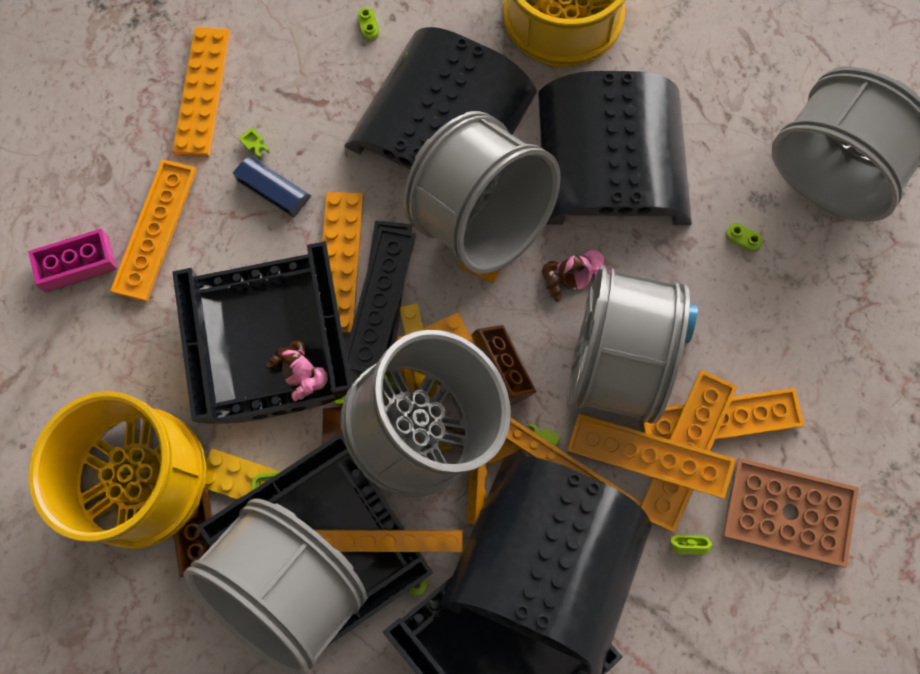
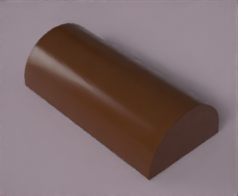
M503 325L476 329L472 333L471 337L475 346L492 361L500 373L508 392L510 405L518 403L537 392Z
M207 487L203 488L201 502L198 508L195 509L194 515L190 517V521L173 535L180 578H184V571L191 567L195 560H199L213 545H208L197 527L212 517Z

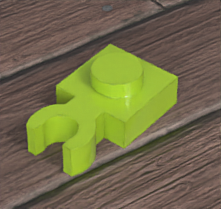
M253 127L238 137L239 141L250 153L255 150L256 156L259 159H262L261 151L270 153L268 147L263 144L265 143L264 139Z
M529 424V427L534 430L535 434L556 447L561 436L545 427L542 431H539L535 424Z

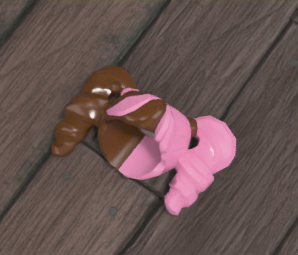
M590 249L585 251L583 256H572L562 263L549 261L544 264L542 274L546 280V289L549 290L550 296L556 302L561 300L562 289L560 283L571 290L583 289L587 286L592 275L596 277L599 266L605 267L603 265L604 257L602 253L598 250Z
M300 340L292 341L286 348L280 347L276 350L275 355L269 358L270 362L266 364L267 369H274L282 364V372L287 384L293 386L300 385L292 393L294 401L302 400L304 397L313 394V391L322 389L328 382V373L323 368L314 367L305 358V344Z

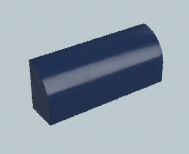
M253 157L243 160L233 172L237 182L293 218L311 197L309 193Z

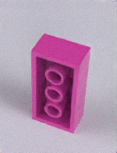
M102 228L28 251L35 284L44 292L117 270L110 238Z

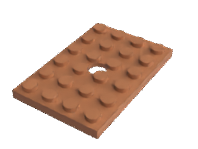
M738 458L736 460L723 537L846 568L859 488ZM784 506H794L798 512L795 520H788L784 517Z

